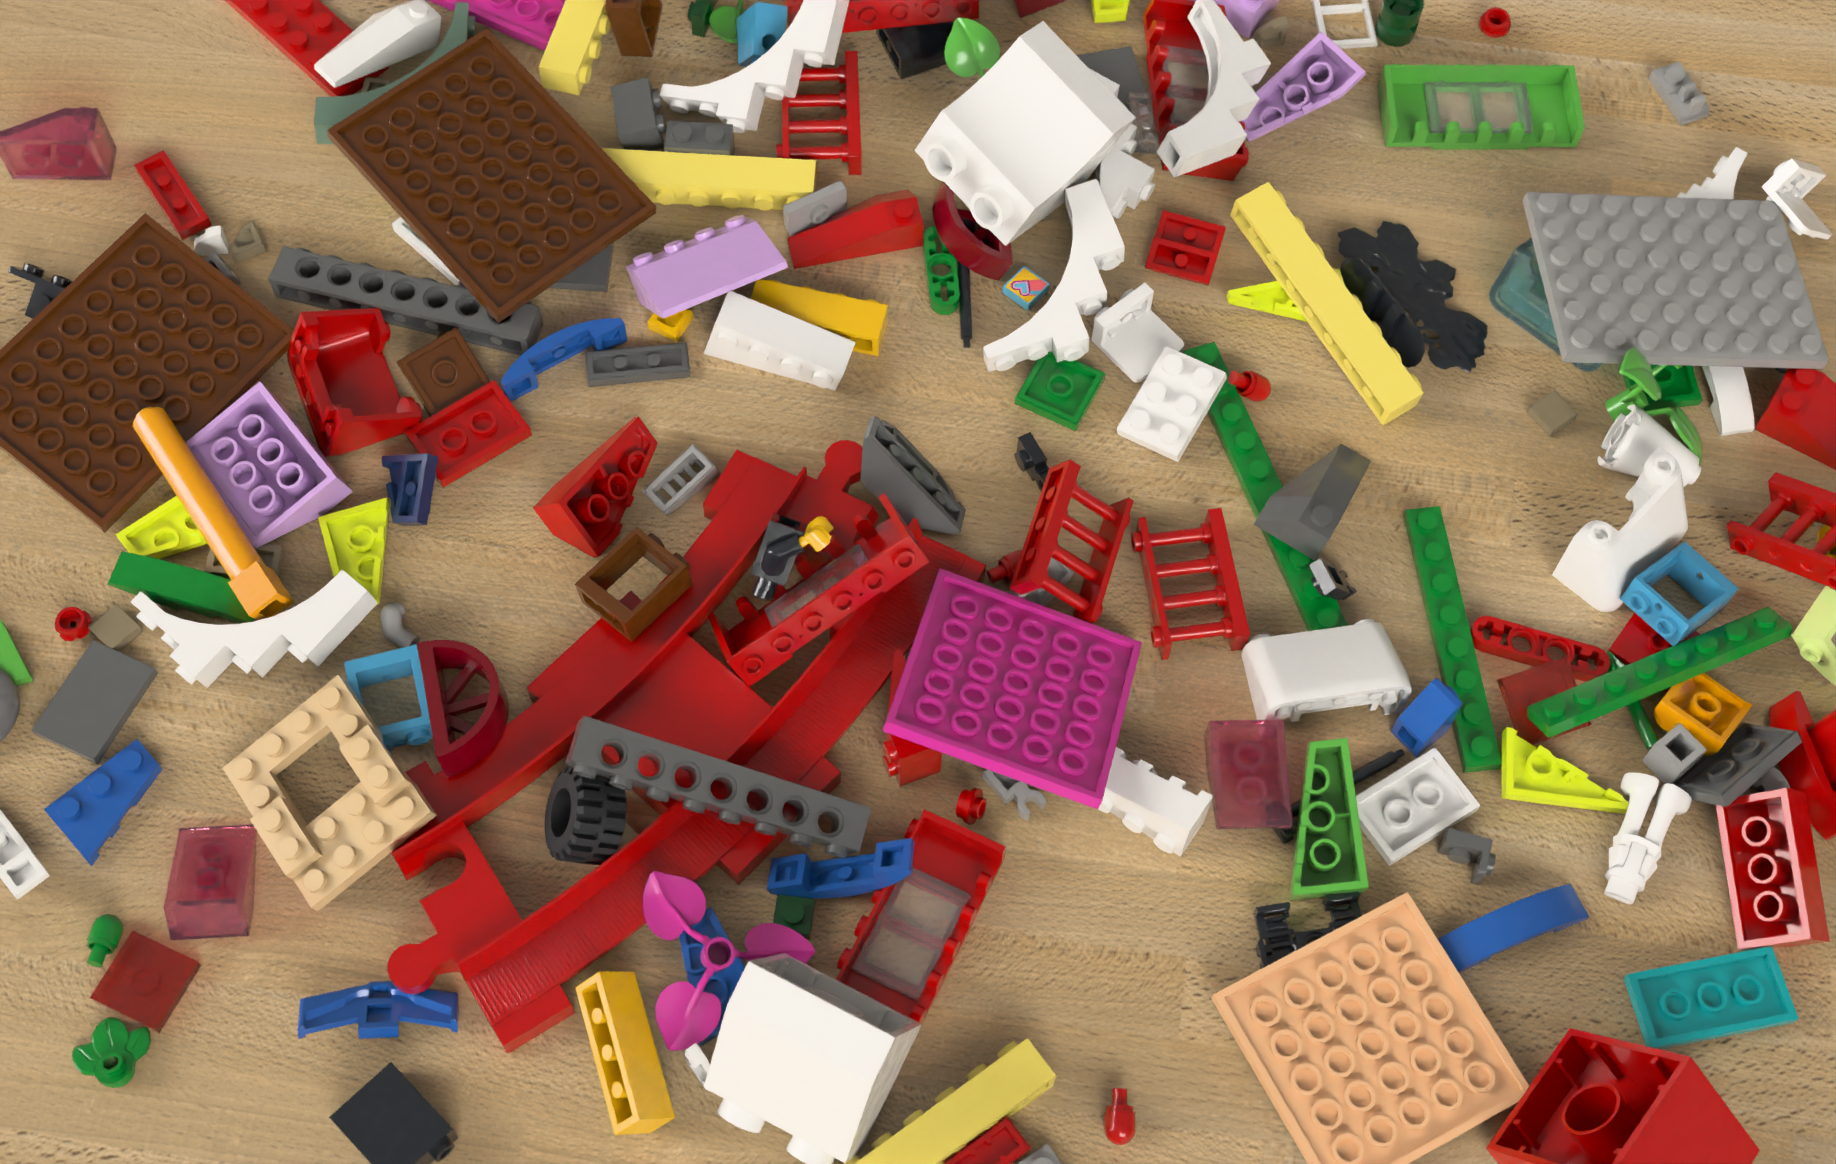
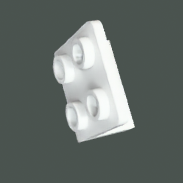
M1792 158L1784 161L1776 167L1773 172L1774 175L1762 186L1769 195L1766 200L1774 201L1779 206L1781 211L1789 218L1787 221L1788 226L1796 234H1805L1813 239L1818 237L1827 240L1832 236L1831 231L1802 199L1827 175L1819 166Z
M1143 283L1135 290L1133 288L1129 289L1121 296L1119 302L1110 308L1105 307L1097 313L1094 318L1091 340L1135 383H1140L1148 377L1166 346L1182 352L1184 348L1183 340L1151 310L1154 290L1146 283Z

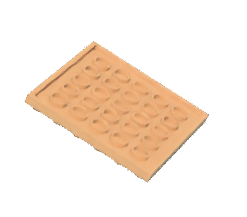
M1408 892L1222 989L1211 997L1308 1164H1410L1514 1106L1529 1087V1084Z

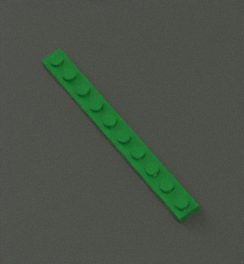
M1215 342L1184 350L1183 354L1222 370L1227 374V380L1207 414L1257 519L1269 497L1283 486L1246 407L1236 391V386L1228 382L1230 373ZM1261 529L1307 630L1314 631L1348 626L1337 601L1328 596L1320 595L1315 589L1311 580L1314 575L1309 567L1314 560Z

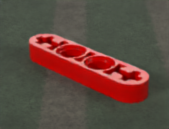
M1479 617L1475 620L1470 630L1474 648L1481 652L1584 682L1606 674L1610 667L1609 656L1601 648L1496 617ZM1483 628L1490 630L1489 634L1491 637L1489 640L1483 638ZM1503 633H1506L1508 636L1504 641V645L1500 644L1501 636ZM1515 637L1527 639L1531 649L1525 652L1517 650L1513 646L1512 639ZM1550 647L1560 648L1565 653L1566 660L1561 662L1552 660L1547 653V649ZM1575 654H1577L1578 656L1575 659V661H1577L1576 664L1571 665V661L1573 660ZM1588 659L1595 660L1594 666L1597 667L1595 670L1589 669Z

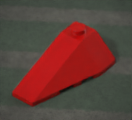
M634 417L558 481L533 509L554 536L591 557L598 558L619 535L623 526L620 523L625 509L632 505L635 498L632 496L638 479L644 477L658 444L640 417Z

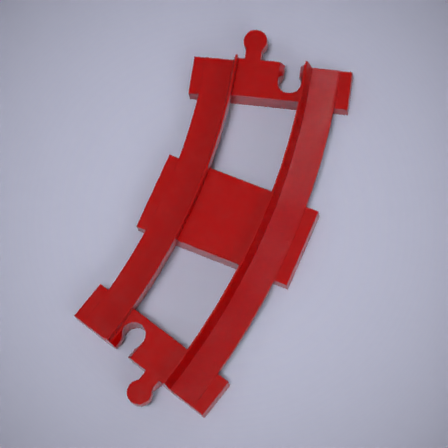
M839 440L831 444L824 456L825 466L817 479L807 475V467L803 466L798 476H795L759 458L736 450L703 502L704 517L710 519L711 522L683 556L690 565L689 574L693 585L633 642L629 641L605 620L600 618L527 686L529 697L534 703L506 724L504 732L494 748L471 768L447 778L443 770L434 775L428 763L424 761L405 772L418 786L437 814L436 817L391 852L405 879L408 881L427 870L433 864L446 858H458L465 861L466 864L462 875L456 881L419 900L437 934L419 944L408 943L400 946L391 954L388 960L387 971L392 983L401 992L418 994L427 990L433 984L437 975L460 972L507 1054L575 1014L572 1004L560 985L596 962L646 924L643 913V892L646 882L653 871L685 877L696 883L717 865L733 881L740 885L788 835L777 832L776 836L762 834L754 830L755 824L742 820L740 825L727 823L718 819L719 813L705 809L704 813L689 811L682 807V801L669 798L668 802L658 801L647 797V790L633 786L632 790L661 816L592 872L522 920L467 828L527 787L567 756L578 721L583 716L830 794L841 783V771L829 762L825 756L847 732L891 676L893 652L901 648L905 657L912 647L939 568L982 583L985 578L986 565L923 535L918 520L914 517L908 526L929 562L887 592L883 593L881 591L851 612L805 672L776 705L772 707L691 637L707 621V616L713 613L756 560L774 512L805 524H809L818 516L825 517L833 526V530L829 532V535H835L845 548H848L862 538V535L853 523L854 518L859 514H863L876 527L879 522V514L872 505L847 494L850 486L861 480L863 448L854 441ZM810 544L805 546L804 552L796 556V558L801 555L806 556L816 569L833 558L826 547L816 552ZM854 562L833 578L841 580L858 567ZM630 590L619 602L633 611L642 600ZM604 746L602 748L601 757L603 761L609 765H616L619 761L616 749L611 746ZM648 758L639 759L638 769L640 773L644 776L652 777L655 773L654 763ZM683 769L675 771L674 779L676 784L682 788H689L691 784L689 773ZM714 780L710 787L711 793L715 798L724 800L727 793L726 787L722 782ZM749 792L746 798L749 808L759 811L762 806L760 796L755 792ZM785 803L782 808V814L787 821L794 823L797 818V811L793 805Z

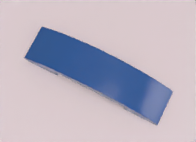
M621 318L586 321L564 328L542 339L524 352L507 370L501 379L504 394L512 402L539 388L536 375L590 347L594 351L612 350L627 342L625 323Z
M912 838L876 843L875 853L811 862L806 853L772 858L767 890L770 894L813 899L848 897L873 892L895 884L911 874L915 842Z
M1567 884L1531 895L1494 910L1440 937L1438 941L1459 973L1488 961L1495 954L1550 931L1555 933L1587 920L1589 915L1572 885Z

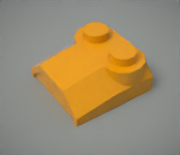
M1703 673L1672 686L1654 709V718L1658 725L1667 732H1670L1680 723L1707 749L1703 755L1711 756L1721 749L1753 705L1749 702L1747 703Z

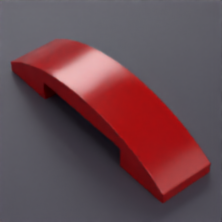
M1795 691L1769 708V727L1798 732L1802 743L1778 762L1790 789L1806 793L1810 823L1825 840H1830L1836 837V791H1833L1807 731V728L1814 725L1813 719L1801 691Z

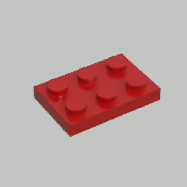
M495 380L405 431L407 439L418 454L428 453L438 457L436 479L443 488L532 436L530 427Z

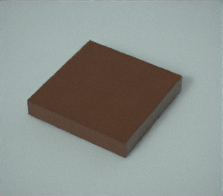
M457 327L397 361L399 368L430 417L490 382Z

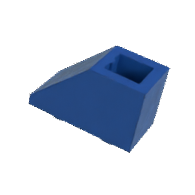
M1436 677L1397 718L1391 733L1417 758L1447 733L1463 703L1459 700L1457 693L1452 687L1444 685Z

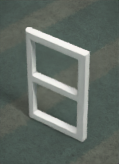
M1311 0L1318 34L1322 31L1327 36L1323 15L1363 12L1369 38L1332 41L1340 49L1378 46L1368 0H1361L1360 4L1320 6L1319 0Z

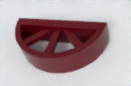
M943 182L937 190L933 201V219L940 239L949 252L964 266L979 275L999 281L1013 264L1011 243L1005 246L989 229H985L982 226L972 234L961 219H969L975 224L978 223L972 216L971 211L956 208L954 192Z
M431 640L417 643L435 754L443 772L449 778L471 768L494 748L507 724L509 704L501 680L492 662L483 652L459 641ZM443 669H462L446 689ZM475 674L480 675L489 682L490 692L454 702ZM486 707L475 725L454 717ZM454 731L462 734L463 736L458 740H455Z

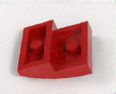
M1163 210L1151 244L1145 269L1209 286L1226 227Z

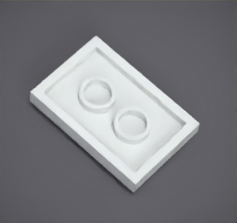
M1166 346L1117 427L1118 435L1178 462L1227 380L1226 372Z
M1436 748L1431 749L1356 796L1360 828L1388 866L1467 818L1480 807V804Z

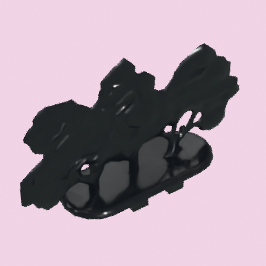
M1383 221L1377 230V237H1373L1356 227L1338 232V236L1341 239L1338 243V252L1346 257L1340 266L1345 286L1351 295L1354 294L1359 298L1363 311L1371 321L1378 324L1382 331V337L1390 347L1397 350L1404 366L1408 368L1415 367L1422 361L1426 343L1429 345V359L1436 367L1444 370L1458 367L1467 373L1476 368L1475 359L1484 355L1486 348L1484 340L1487 337L1488 326L1470 313L1455 311L1446 307L1445 299L1453 297L1454 287L1450 284V281L1455 278V268L1436 259L1432 261L1419 260L1417 258L1419 243L1409 228L1399 223L1394 224L1389 221ZM1377 266L1378 271L1373 272L1371 267ZM1402 307L1406 308L1410 312V314L1413 317V320ZM1422 320L1424 326H1417V321ZM1428 329L1435 331L1439 334V338H1426V333H1421L1420 330ZM1431 343H1439L1441 347L1435 348Z

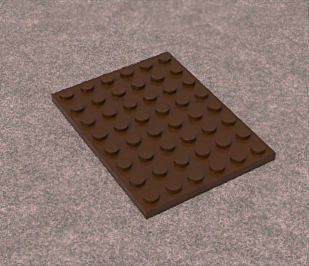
M488 28L482 30L327 130L328 138L498 323L656 213V205Z
M145 213L0 350V449L105 533L163 475L133 428V421L136 415L147 407L163 408L184 441L187 442L243 396L288 351L294 329Z

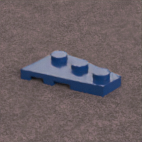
M136 739L44 810L92 866L100 856L98 851L109 837L113 838L121 827L119 825L120 821L131 806L138 804L160 774L162 768L139 740Z
M711 906L706 909L705 915L700 922L691 925L692 929L704 936H708L710 940L722 937L731 942ZM684 930L679 936L684 967L687 972L688 983L696 988L706 971L700 958L704 945L689 936ZM734 958L731 965L726 969L714 972L703 989V992L712 993L719 998L721 1002V1016L714 1031L698 1043L700 1047L719 1036L726 1007L746 968L739 958Z

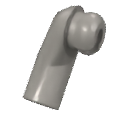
M393 602L385 605L380 613L384 637L401 648L417 645L419 637L403 628L402 619H404V613H406L404 606L401 603Z

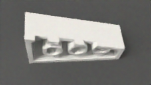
M729 291L713 327L704 354L836 391L856 342Z
M1116 747L1103 800L1098 810L1104 813H1113L1122 819V823L1131 831L1146 834L1153 839L1154 844L1166 853L1174 852L1181 857L1204 823L1213 795L1201 790L1197 796L1184 789L1186 786L1185 781L1173 775L1169 780H1166L1157 775L1153 765L1141 759L1130 762L1126 760L1125 752Z

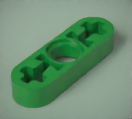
M934 225L929 227L923 235V253L929 304L931 309L937 314L949 315L957 310L960 299L956 258L949 252L941 239L942 253H936L934 239H940ZM943 264L950 268V272L941 276L935 274L932 268ZM946 286L949 301L942 302L940 297L941 287Z

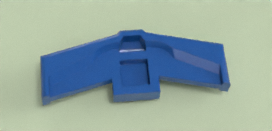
M371 981L365 985L301 998L297 1027L298 1039L305 1038L306 1034L358 1023L359 1039L399 1037L400 1021L450 1028L452 1032H458L459 996L457 992L430 988L418 994H406L399 991L391 981Z

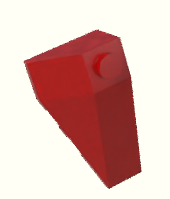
M909 189L878 194L828 218L823 223L815 224L787 238L793 268L797 269L923 246V220L916 196Z

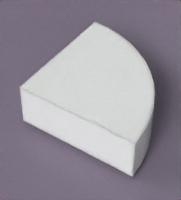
M220 225L209 227L205 230V234L196 237L194 252L200 256H207L212 252H215L217 255L229 254V243Z
M695 1043L685 1050V1058L687 1064L704 1087L710 1063L698 1044Z

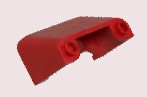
M380 308L301 312L287 351L289 368L318 448L325 457L341 456L399 436L421 422L422 410L420 404L416 403L411 396L401 397L400 399L382 352L386 342L390 340L391 332L388 322L384 321Z

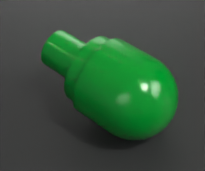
M104 914L93 922L87 937V947L91 949L87 964L90 966L102 967L106 954H113L114 950L118 948L123 934V924L117 916Z

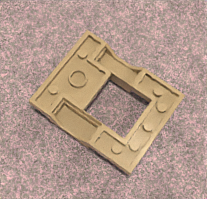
M340 675L333 678L223 767L226 775L253 816L250 819L283 873L294 880L309 906L316 911L321 910L437 816L418 786L393 759L383 744L381 731L347 681ZM332 731L341 745L339 750L361 782L307 824L276 775Z

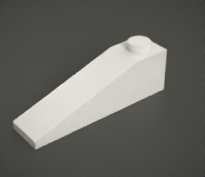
M424 0L408 1L375 13L316 62L314 69L336 88L437 47L441 15Z

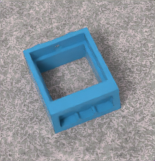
M1684 541L1637 575L1620 600L1674 646L1721 612L1739 588ZM1669 575L1699 601L1704 608L1687 619L1657 593L1652 586Z
M417 645L344 662L348 684L364 708L362 687L411 675L414 676L422 716L378 727L382 733L383 744L389 752L394 747L406 744L421 745L427 743L430 738H433Z

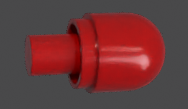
M1232 371L1228 377V382L1236 386V391L1242 397L1251 401L1260 402L1270 395L1271 384L1269 380L1254 371H1244L1243 373Z
M1016 550L1002 556L998 560V566L987 570L986 573L989 581L995 583L1005 579L1006 582H1011L1022 550Z
M1114 1088L1112 1089V1105L1106 1106V1112H1104V1132L1111 1143L1125 1145L1135 1135V1112H1133V1106L1127 1105V1089Z

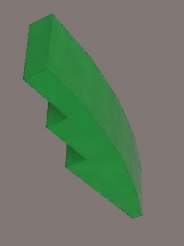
M121 551L107 584L136 596L141 591L151 601L176 611L179 607L211 619H214L215 615L238 624L253 622L254 620L253 617L247 614L229 586L228 582L231 581L230 579L157 558Z

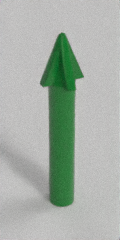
M1607 651L1610 659L1608 673L1626 666L1611 651ZM1638 700L1626 705L1647 750H1650L1659 739L1641 701Z

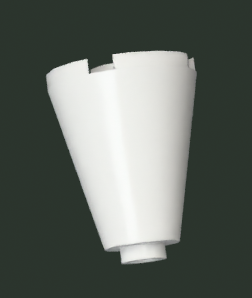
M1634 404L1629 405L1627 408L1631 412L1627 416L1620 414L1604 438L1601 448L1607 451L1604 458L1598 456V464L1605 469L1639 477L1644 470V464L1648 457L1660 446L1679 462L1683 487L1687 484L1692 485L1701 472L1699 457L1642 408Z

